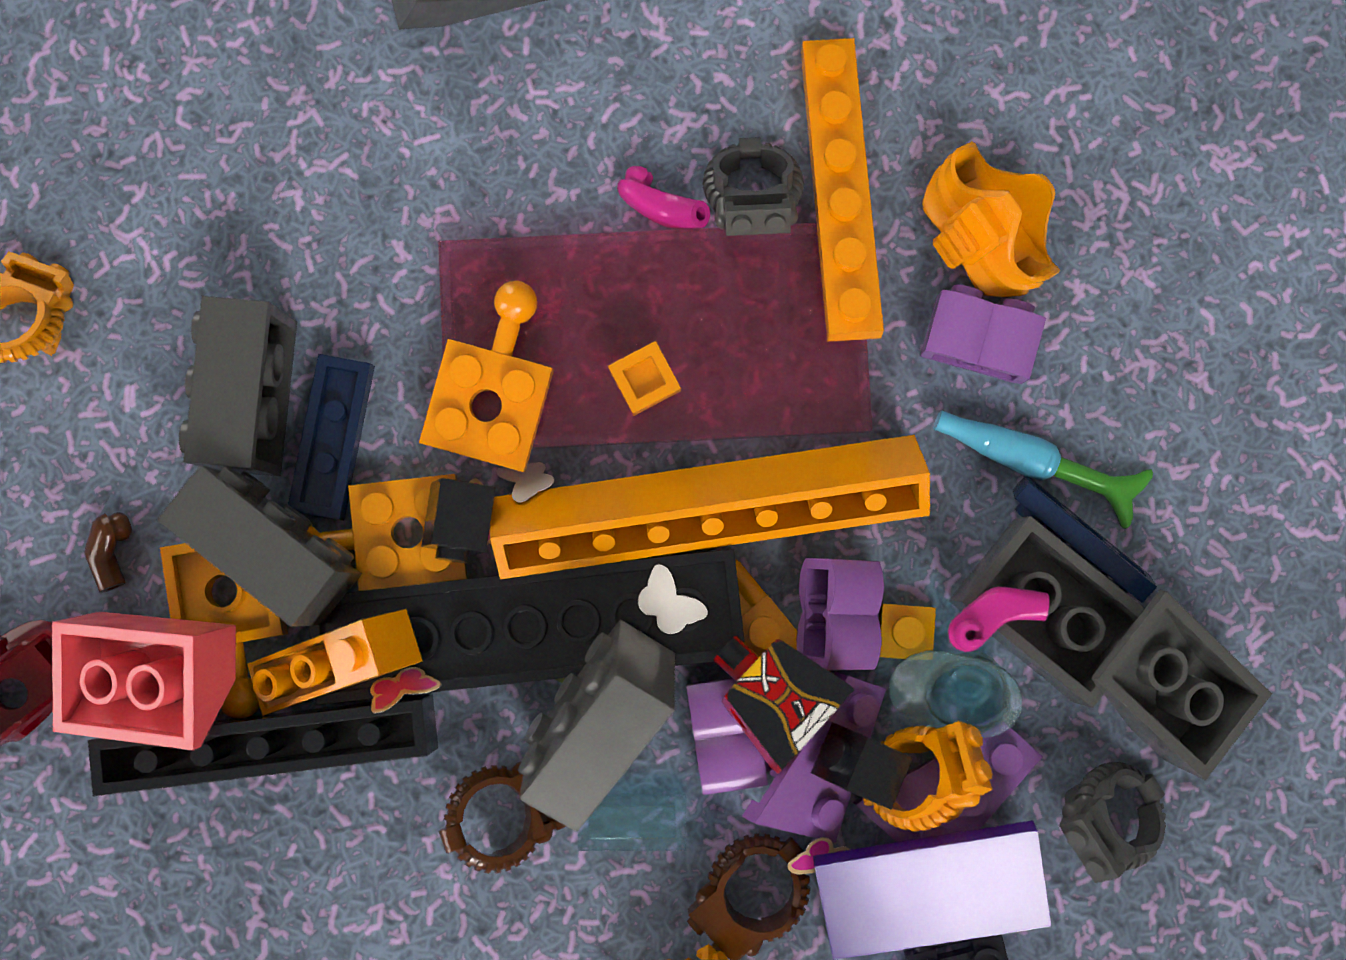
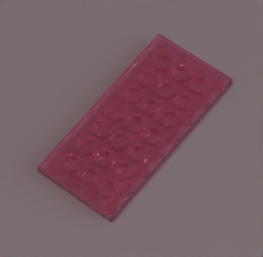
M816 223L794 224L791 226V233L726 236L725 230L718 227L438 241L442 356L448 339L487 350L492 349L501 319L496 312L494 298L497 290L503 284L509 281H522L528 284L537 296L536 312L528 321L520 324L512 357L554 369L532 449L869 433L872 431L867 339L827 342ZM656 341L681 387V392L633 416L608 369V365ZM489 390L480 392L472 403L474 415L484 422L495 419L500 414L502 408L501 399L498 394Z

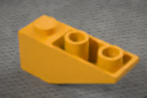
M403 609L354 622L247 664L263 716L417 664L423 660L407 610Z

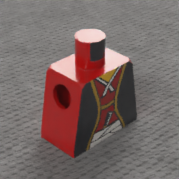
M735 636L714 658V661L736 681L724 695L723 705L777 774L784 769L855 690L847 682L779 639H776L759 657Z

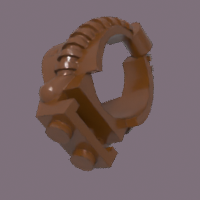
M521 761L516 763L510 770L507 769V766L503 765L500 768H497L496 765H491L489 769L486 766L481 767L479 772L474 770L471 772L470 777L465 776L462 779L461 785L457 784L455 786L457 790L449 796L451 801L449 804H446L445 809H448L447 814H444V820L447 823L445 828L438 832L445 852H456L458 854L457 858L460 861L464 860L467 867L473 866L475 871L480 872L482 869L484 873L488 874L491 871H494L495 874L501 873L503 869H505V872L510 871L512 866L518 867L521 865L520 861H526L529 858L528 854L535 851L536 848L534 846L536 843L548 842L553 835L554 829L560 830L567 827L523 802L526 817L523 831L515 842L492 854L482 853L468 842L466 843L460 823L463 821V814L468 801L477 791L495 784L507 785L520 796L523 774L519 773L518 770Z
M755 833L753 837L745 835L742 840H739V838L734 840L732 846L728 844L725 847V852H720L717 856L718 861H714L711 866L713 871H710L708 875L710 882L697 891L696 901L688 908V916L690 918L687 922L699 936L705 933L714 942L711 946L716 951L723 952L730 960H739L745 954L747 956L757 955L764 940H768L769 943L774 941L776 937H783L785 931L789 933L793 929V924H798L800 921L799 916L804 915L806 911L804 906L808 905L809 898L807 895L810 894L811 889L808 886L810 876L807 874H794L790 872L793 885L788 902L781 910L771 916L763 917L761 920L745 917L734 910L727 899L725 889L729 878L741 867L748 856L766 854L776 857L779 854L788 864L798 854L804 852L792 837H789L786 841H780L778 836L772 838L770 834L759 836V833Z

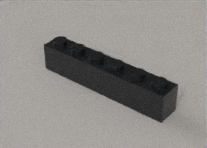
M433 695L401 698L390 709L380 713H373L371 711L372 702L251 716L242 719L218 720L213 722L201 747L195 750L105 738L88 740L92 795H110L428 756L438 749Z

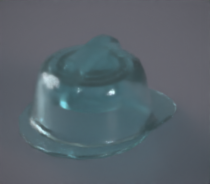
M924 651L909 656L897 665L890 678L889 696L895 709L906 719L920 725L940 728L961 721L978 728L982 738L1000 735L1011 728L1021 714L1022 694L1016 680L991 656L981 651H956L952 653L946 651Z

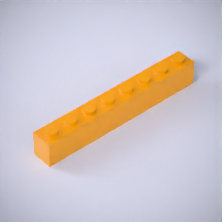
M915 435L550 488L538 491L533 497L522 503L513 500L512 494L494 497L490 521V540L500 579L924 517L930 516V472Z

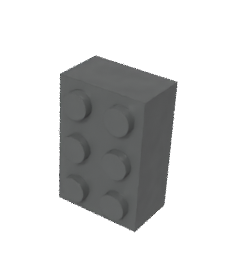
M202 296L200 311L194 313L191 323V336L196 344L194 365L188 368L185 377V392L187 397L190 398L188 420L183 421L179 431V448L184 453L183 463L195 466L203 465L220 471L226 465L238 473L245 471L249 474L281 477L297 321L269 301Z
M200 465L157 518V521L291 627L322 625L362 574L350 565L355 557L333 539L327 538L324 541L318 536L309 533L307 530L312 525L311 521L293 507L285 504L282 508L277 503L265 498L270 489L251 474L245 471L239 474L226 465L221 471Z
M1031 516L1014 519L950 598L949 602L962 611L982 593L998 586L1047 593L1049 595V611L1046 621L1014 620L1006 622L991 636L1072 702L1093 708L1103 696V693L1092 680V675L1145 608Z
M621 619L609 635L602 632L596 637L586 654L585 662L587 664L577 676L570 673L564 679L555 695V706L548 715L541 712L535 717L524 738L529 747L518 770L519 773L523 774L519 799L575 832H578L675 711V653Z

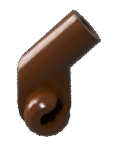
M122 512L113 513L110 516H107L105 513L98 516L92 522L85 546L84 555L99 593L107 592L126 584L114 554L116 541L126 540L132 533L130 521Z

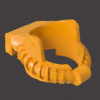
M8 251L1 260L6 270L4 273H0V310L10 304L28 302L37 305V315L32 326L22 336L9 342L0 343V363H6L7 360L14 363L18 362L20 358L24 361L29 359L28 356L30 355L34 357L39 355L38 351L40 350L52 356L56 353L61 340V331L65 321L64 313L73 308V300L70 295L74 284L69 276L70 272L63 266L55 263L50 266L43 264L28 253L23 252L18 255Z
M957 721L937 729L932 726L918 725L906 727L895 731L894 734H890L886 737V741H881L880 743L902 753H923L930 750L934 753L940 768V780L936 795L929 794L922 804L908 811L902 808L896 801L892 810L863 798L865 806H873V810L884 821L902 830H929L958 818L965 807L977 806L980 802V796L993 790L990 782L993 776L992 770L988 762L984 760L980 747L983 745L980 731L973 725Z

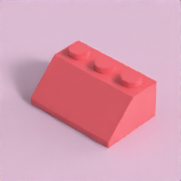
M95 612L52 622L53 732L189 750L200 748L236 680V625L109 612Z

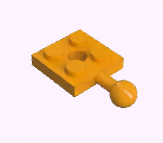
M509 281L497 290L494 298L495 309L501 319L491 350L451 339L447 340L419 443L526 472L554 369L512 357L520 324L528 321L536 312L537 296L528 284L522 281ZM494 391L501 399V412L491 421H480L473 413V400L480 392Z
M456 474L348 485L352 529L319 533L317 529L310 526L307 530L324 541L327 538H331L347 550H355L356 569L362 573L357 579L359 591L468 579L466 563L435 559L436 549L421 547L422 539L419 544L412 548H403L397 544L394 538L395 526L404 518L417 519L421 523L424 533L431 483L440 478L457 480Z
M186 543L160 547L170 618L236 625V680L221 710L227 716L235 719L252 716L260 706L253 689L251 677H248L243 642L287 635V623L236 582L237 595L234 601L226 607L217 604L212 596L213 584L218 578L227 575Z

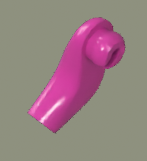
M636 165L629 167L625 172V179L618 182L617 190L622 200L641 215L659 225L671 229L703 228L709 222L710 208L707 203L650 187L653 182V175L651 172H647V169Z
M1000 586L993 587L982 593L952 619L948 628L950 643L960 651L971 652L981 647L1006 622L1014 620L1046 621L1049 611V595L1033 590Z

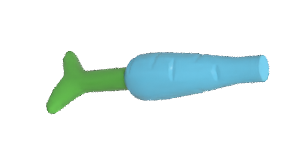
M942 410L938 413L933 426L934 430L954 437L985 457L1025 477L1045 480L1055 476L1101 494L1112 506L1120 526L1124 529L1129 528L1133 520L1132 500L1145 489L1153 478L1152 469L1144 470L1136 475L1109 476L1061 457L1057 446L1041 437L990 423L961 418Z

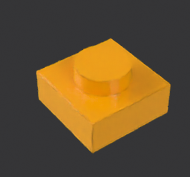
M656 341L608 365V369L633 416L681 392V387Z
M882 603L879 611L882 638L879 657L933 661L936 608Z

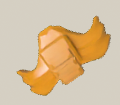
M972 141L957 148L944 160L942 165H939L926 188L922 203L925 214L941 231L933 239V246L948 268L954 269L963 264L974 288L982 291L985 296L995 297L1026 295L1029 293V289L1040 287L1044 281L1060 272L1058 266L1048 255L1046 248L1048 220L1055 199V188L1045 175L1013 173L994 168L986 162L976 143Z

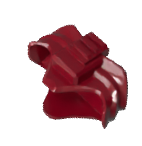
M32 620L13 628L2 636L0 635V683L5 679H17L25 685L28 693L26 702L18 708L7 707L0 701V746L8 742L22 740L53 712L52 622Z

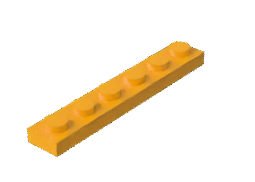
M854 38L802 41V71L827 342L880 339L884 332L855 41Z

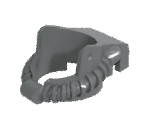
M760 137L739 138L737 146L732 144L718 152L708 163L703 177L704 194L714 210L716 226L725 230L726 236L791 233V226L798 219L796 206L801 199L804 188L802 171L795 159L776 145L772 147L767 142L763 145ZM761 158V168L773 172L782 180V183L759 191L741 190L728 186V176L740 169V159Z
M1108 762L1095 767L1083 778L1080 784L1074 786L1065 794V806L1062 809L1063 817L1059 827L1066 836L1067 842L1072 846L1083 863L1086 872L1095 883L1119 878L1126 870L1136 869L1146 864L1156 855L1164 840L1166 828L1164 820L1166 819V814L1162 812L1164 804H1160V799L1165 793L1152 774L1145 776L1136 767L1122 762ZM1116 785L1124 790L1136 787L1146 803L1137 809L1139 829L1136 839L1129 842L1124 841L1115 831L1105 800L1114 797Z

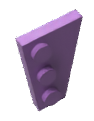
M834 671V675L847 682L855 690L779 774L773 769L770 771L769 774L774 778L773 782L759 803L752 799L742 817L754 824L817 839L826 837L836 843L852 793L811 774V771L832 722L869 738L871 737L886 688Z
M997 719L979 729L983 738V745L980 746L982 754L992 770L993 776L990 782L993 790L980 796V802L977 806L965 807L958 818L929 830H902L884 821L873 810V806H865L862 797L854 801V804L896 842L980 829L1043 756L1003 720ZM936 757L907 771L895 800L902 808L907 811L915 809L924 802L929 794L936 795L940 780V768Z

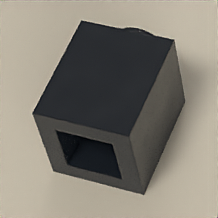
M440 478L431 483L421 547L436 549L435 559L458 563H468L469 554L486 553L495 487Z
M832 722L821 745L811 774L892 810L913 758L872 738Z

